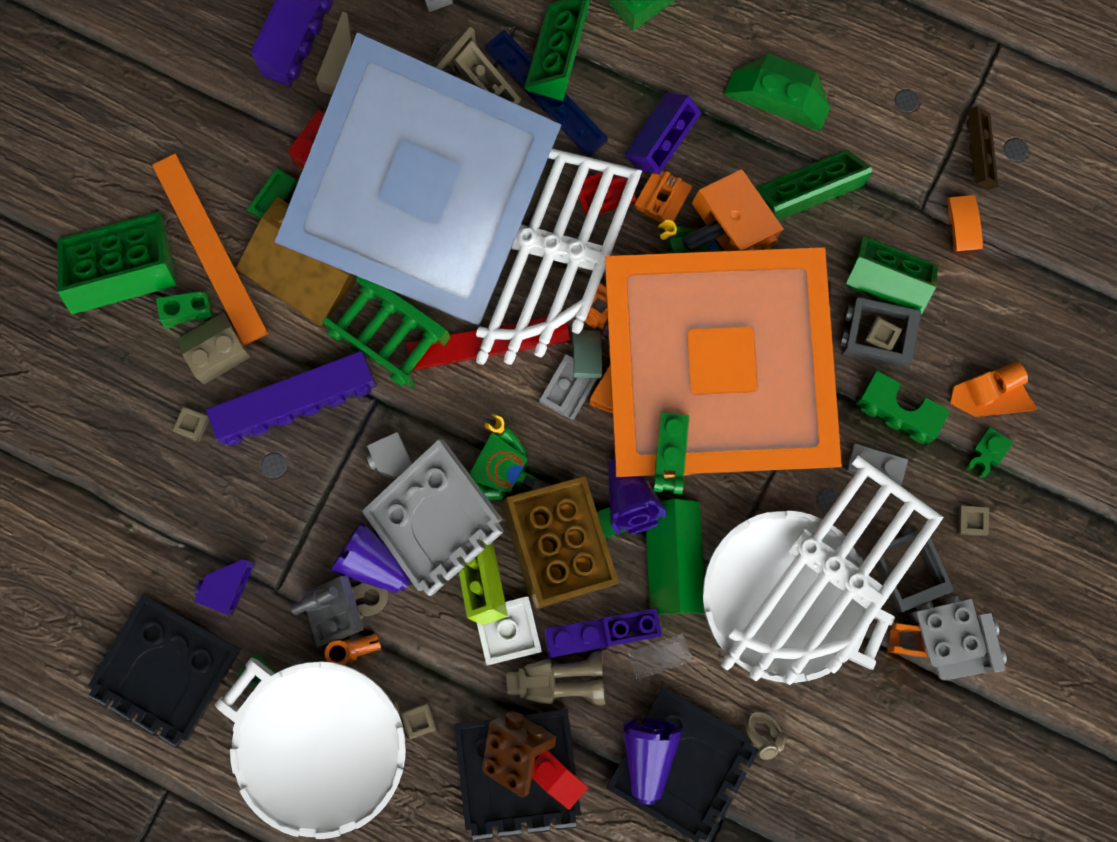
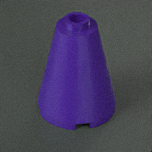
M614 457L608 464L610 522L612 529L619 534H622L621 530H628L629 534H636L655 527L659 524L657 519L661 515L663 518L666 516L663 503L656 492L653 491L651 484L645 476L616 477Z
M361 522L331 568V571L336 574L348 576V578L393 593H397L399 589L404 591L411 581L387 546Z
M646 718L643 724H636V719H630L623 723L632 796L637 798V801L641 804H654L655 800H659L662 797L682 732L681 727L675 730L676 724Z

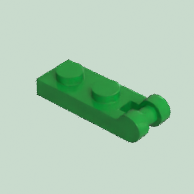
M660 413L653 484L654 492L672 490L673 494L683 493L689 415ZM664 471H673L674 479L664 478Z

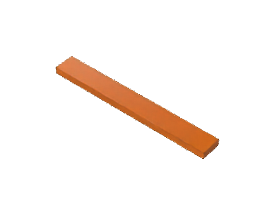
M176 153L152 164L243 345L246 346L269 334Z

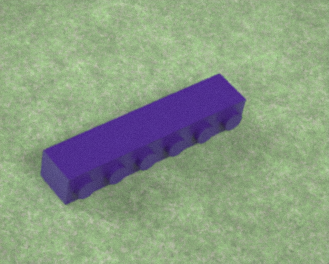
M360 351L206 409L216 440L223 445L232 446L242 442V438L248 435H262L269 431V427L277 424L279 426L291 424L295 421L294 418L298 416L317 414L320 412V408L327 405L331 407L341 405L346 402L348 397L354 395L356 397L365 396L372 391V388L377 386L363 352Z

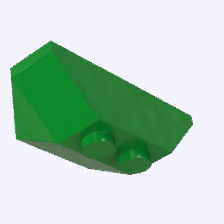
M769 53L734 70L724 92L726 97L821 132L830 109L817 71Z

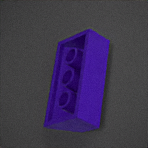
M275 0L251 50V54L263 77L291 87L294 79H297L301 73V64L304 58L309 56L312 49V41L315 35L320 33L322 20L325 13L330 12L333 0Z

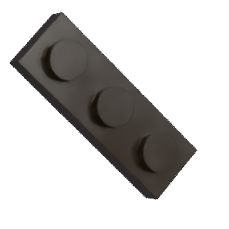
M976 106L968 109L969 119L967 120V128L971 134L972 143L970 144V153L974 161L972 175L976 184L990 190L999 187L991 117L989 112Z

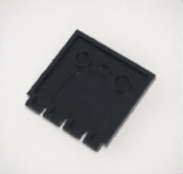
M142 595L88 684L92 687L88 698L105 708L113 699L114 702L110 707V711L129 722L135 717L136 713L139 714L134 725L153 736L156 735L160 727L163 728L158 739L177 748L182 740L188 741L241 649L149 596Z
M662 686L645 718L676 724L675 730L681 727L682 732L661 799L655 800L654 804L647 805L639 803L637 798L632 796L626 752L606 789L694 842H698L700 838L706 842H711L719 827V824L711 820L712 815L723 820L733 801V798L724 794L726 789L734 793L738 792L747 775L746 772L738 767L742 763L750 768L759 749L750 745L752 741L745 734Z
M568 709L523 715L526 719L544 727L546 731L556 736L555 747L549 749V751L576 775ZM494 719L454 724L465 830L472 831L473 841L493 839L492 827H498L499 838L522 835L521 823L527 824L528 834L551 831V819H555L557 830L577 828L575 816H581L579 799L568 810L547 793L533 778L531 779L529 794L525 797H520L483 772L482 766L489 723Z

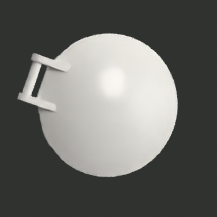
M797 511L763 513L736 526L716 547L704 577L703 604L711 632L727 655L736 642L728 637L731 631L736 628L743 632L795 559L789 553L793 544L805 529L813 534L822 521L821 518ZM832 525L822 539V542L836 551L846 536ZM853 547L845 557L858 568L864 562ZM804 565L753 638L770 645L819 574L807 565ZM828 582L783 647L804 648L842 591ZM851 599L821 644L846 638L866 609ZM880 609L874 618L877 620V624L864 654L858 651L867 629L842 663L849 659L873 670L876 664L875 656L888 625L892 626L895 617ZM746 647L739 658L735 659V663L751 672L763 654ZM835 653L810 659L801 673L797 674L798 677L793 683L810 681L829 674L831 671L827 667L831 659L835 657ZM774 658L769 667L764 670L761 678L784 682V675L788 669H791L795 659Z
M250 658L245 664L246 669L227 694L224 697H220L215 703V707L235 722L232 748L230 749L231 767L241 789L240 793L255 814L270 826L296 837L298 835L316 837V839L338 837L343 833L358 829L371 821L393 796L402 776L405 763L406 743L404 729L397 709L389 696L371 678L354 668L342 664L321 661L307 662L273 673L255 658ZM256 675L261 679V682L239 709L233 703Z

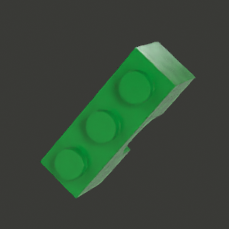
M876 371L867 382L856 405L862 407L861 411L872 417L878 416L885 420V424L895 430L901 429L909 433V437L918 443L929 444L934 441L944 425L950 410L928 398L918 403L915 411L902 409L896 400V394L901 383Z

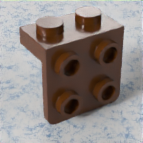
M511 711L489 723L482 766L483 772L516 795L525 797L529 794L535 757L555 747L556 736L546 731L544 727L526 719L518 712Z

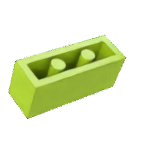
M493 542L490 545L484 543L486 548L471 562H465L466 566L459 571L467 618L481 625L508 617Z

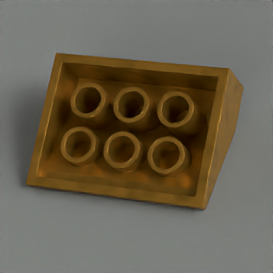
M277 197L261 218L236 270L320 327H323V319L331 317L357 282L356 278L358 276L275 243L289 206L288 203Z
M586 476L507 497L503 501L502 508L533 611L619 583Z

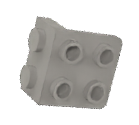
M955 596L942 599L943 605L933 607L932 602L916 606L915 612L908 613L910 623L919 624L929 663L932 667H941L986 655L987 650L972 599L960 601V597Z
M992 613L977 615L987 650L986 655L936 667L938 677L941 680H951L981 673H995L1006 670L1004 665L1007 662L1006 653L1003 647L999 645L997 637L999 635V626L996 619L992 617Z

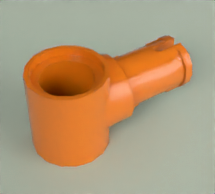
M375 632L353 641L350 638L329 643L325 649L326 662L346 665L357 660L359 656L381 650L380 642L369 644L378 641L377 633ZM342 647L346 652L344 660L340 662L331 660L329 657L331 649Z

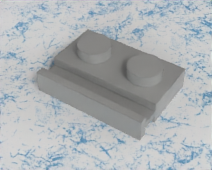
M565 355L541 396L539 403L574 422L598 378L573 377V358Z

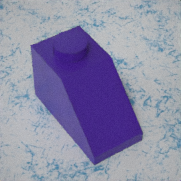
M242 559L206 575L205 579L201 580L196 587L195 595L197 597L195 602L233 616L255 563Z

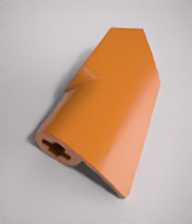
M1017 361L993 372H986L953 386L949 404L974 417L1027 412L1038 409L1023 386L1028 382L1027 372L1022 364Z

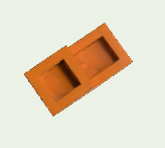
M976 196L947 197L948 224H952L953 251L983 249L982 228Z

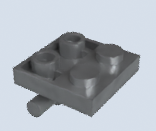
M340 576L303 593L302 600L291 605V611L295 615L307 611L317 648L327 646L333 641L341 640L364 630L348 576Z

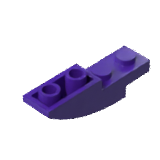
M657 608L544 629L549 658L662 636Z

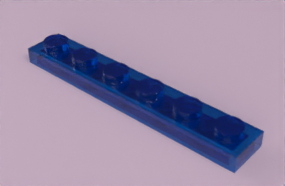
M505 29L485 45V50L553 121L561 124L560 129L587 157L593 155L608 142L606 134L566 93L563 101L529 92L524 88L532 58Z

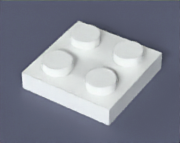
M529 596L505 602L508 617L486 625L477 623L487 666L542 652Z

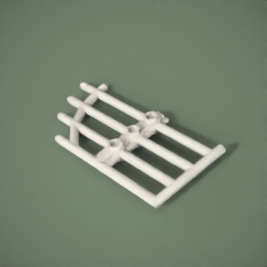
M551 149L548 158L555 161L529 226L521 224L514 239L512 249L517 250L518 254L489 327L480 326L477 329L476 336L484 338L480 347L481 350L476 358L478 364L484 365L487 361L488 353L491 351L495 339L510 340L508 351H506L504 356V363L511 365L516 358V352H518L523 339L540 335L539 343H537L535 348V355L543 357L553 331L559 326L576 317L572 324V332L576 334L581 332L584 326L583 322L586 321L605 271V256L611 255L642 170ZM564 164L579 166L553 233L539 229ZM589 168L602 171L603 175L578 239L564 236ZM613 176L626 177L628 180L603 246L588 242ZM532 254L543 257L516 328L499 329L528 255ZM553 260L568 264L546 322L528 327ZM578 267L592 270L593 272L582 300L561 312Z
M858 455L851 463L858 469L813 534L805 529L793 544L789 553L795 559L743 632L734 628L728 637L736 642L728 651L729 654L723 658L720 666L728 671L734 665L735 659L739 658L744 649L748 647L763 654L758 660L757 665L750 672L749 677L754 681L761 678L764 670L769 667L774 658L795 659L791 669L787 670L783 681L789 685L796 680L797 674L801 673L810 659L835 653V657L831 659L827 669L835 673L853 650L944 517ZM869 476L880 484L881 487L835 551L822 542V539L866 477ZM892 493L902 500L904 504L858 568L845 557L889 494ZM913 510H915L928 520L885 583L881 585L871 578L869 573ZM804 565H807L819 574L770 645L753 638ZM828 582L842 591L804 648L783 647ZM851 599L866 609L846 638L821 644Z

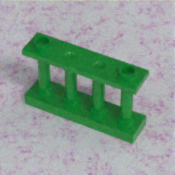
M357 277L356 281L361 287L359 290L361 293L336 324L326 317L323 319L322 322L328 328L326 333L335 341L339 342L342 339L359 352L362 351L366 357L391 374L389 378L400 387H403L405 384L412 389L415 384L411 377L408 376L432 344H436L438 341L445 346L451 337L444 327L388 288ZM376 298L381 302L380 310L358 338H354L345 329L367 301ZM396 312L403 317L401 319L402 323L377 354L365 345L387 317ZM417 327L424 332L422 334L424 337L398 369L389 363L387 359L407 333Z

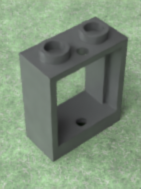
M857 297L851 305H847L844 320L848 321L847 329L842 331L839 346H843L842 355L906 369L913 360L921 311ZM861 311L903 320L897 353L855 344Z
M916 526L901 531V538L892 541L885 552L913 541L921 530L917 531ZM931 537L920 552L935 585L904 598H901L897 587H895L889 596L895 613L904 612L955 591ZM882 555L875 567L884 584L891 573Z

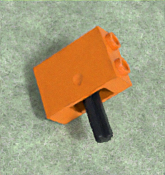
M741 169L698 191L692 205L706 226L684 236L682 241L684 248L689 251H693L714 239L718 241L724 251L759 250L761 248L767 250L777 244L779 241L777 238L784 228Z

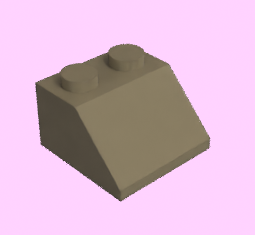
M225 312L177 339L181 353L192 373L204 385L251 358Z

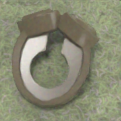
M361 583L356 587L351 586L355 602L357 599L364 597L366 591L371 589L376 590L380 596L378 603L373 606H369L366 603L357 606L361 620L364 616H372L379 613L388 603L389 596L387 590L366 583Z
M764 712L753 713L746 722L747 734L751 741L759 747L758 754L760 758L764 760L772 759L784 750L787 740L786 734L782 733L779 724L770 715ZM756 723L764 724L768 728L769 736L773 741H768L765 736L759 735L755 731L754 725Z

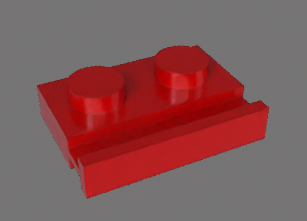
M603 172L585 178L578 196L585 217ZM618 175L613 176L599 214L617 208L628 178ZM633 194L630 204L636 202L635 194Z

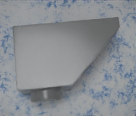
M398 432L367 445L370 453L366 455L371 469L377 468L383 476L396 480L413 464Z

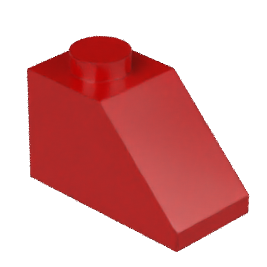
M549 750L538 755L535 759L532 778L547 793L570 810L589 787Z

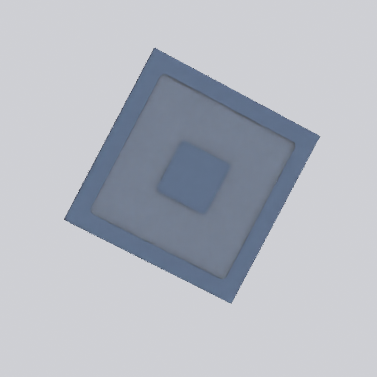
M357 33L275 243L479 326L561 124Z

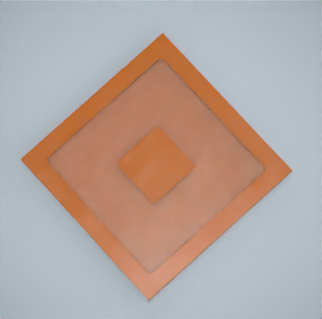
M825 247L605 256L616 477L654 476L661 412L689 415L684 474L842 467ZM664 471V475H674V472Z

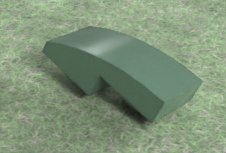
M581 330L579 334L572 332L573 377L601 378L602 353L600 331Z

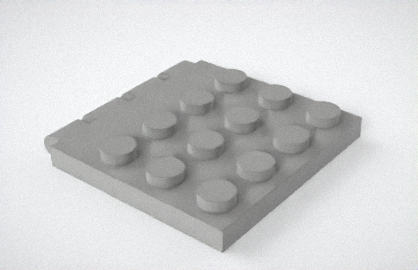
M438 439L362 510L418 591L424 590L429 596L435 594L446 584L445 579L449 581L466 566L465 562H471L486 548L484 543L490 545L504 532L499 524L503 520L447 443L441 439Z

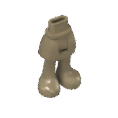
M602 650L591 652L587 660L580 662L552 664L550 658L528 664L524 666V669L519 668L518 672H507L508 695H520L521 698L544 704H553L554 698L582 696L589 697L595 705H606L604 679L572 683L555 682V678L604 676Z

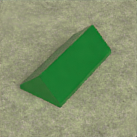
M561 0L548 4L524 87L527 91L563 101L590 0Z
M844 150L755 188L777 220L780 221L864 186L872 173V167L850 151Z
M681 499L661 501L665 507L666 516L663 518L661 515L657 519L659 524L646 531L649 609L657 608L658 615L705 613L703 604L704 568L700 502Z

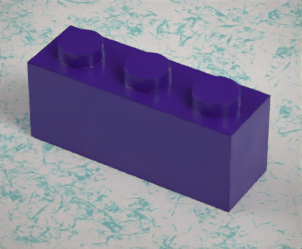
M666 93L625 153V156L636 169L660 175L701 114V111L689 95Z

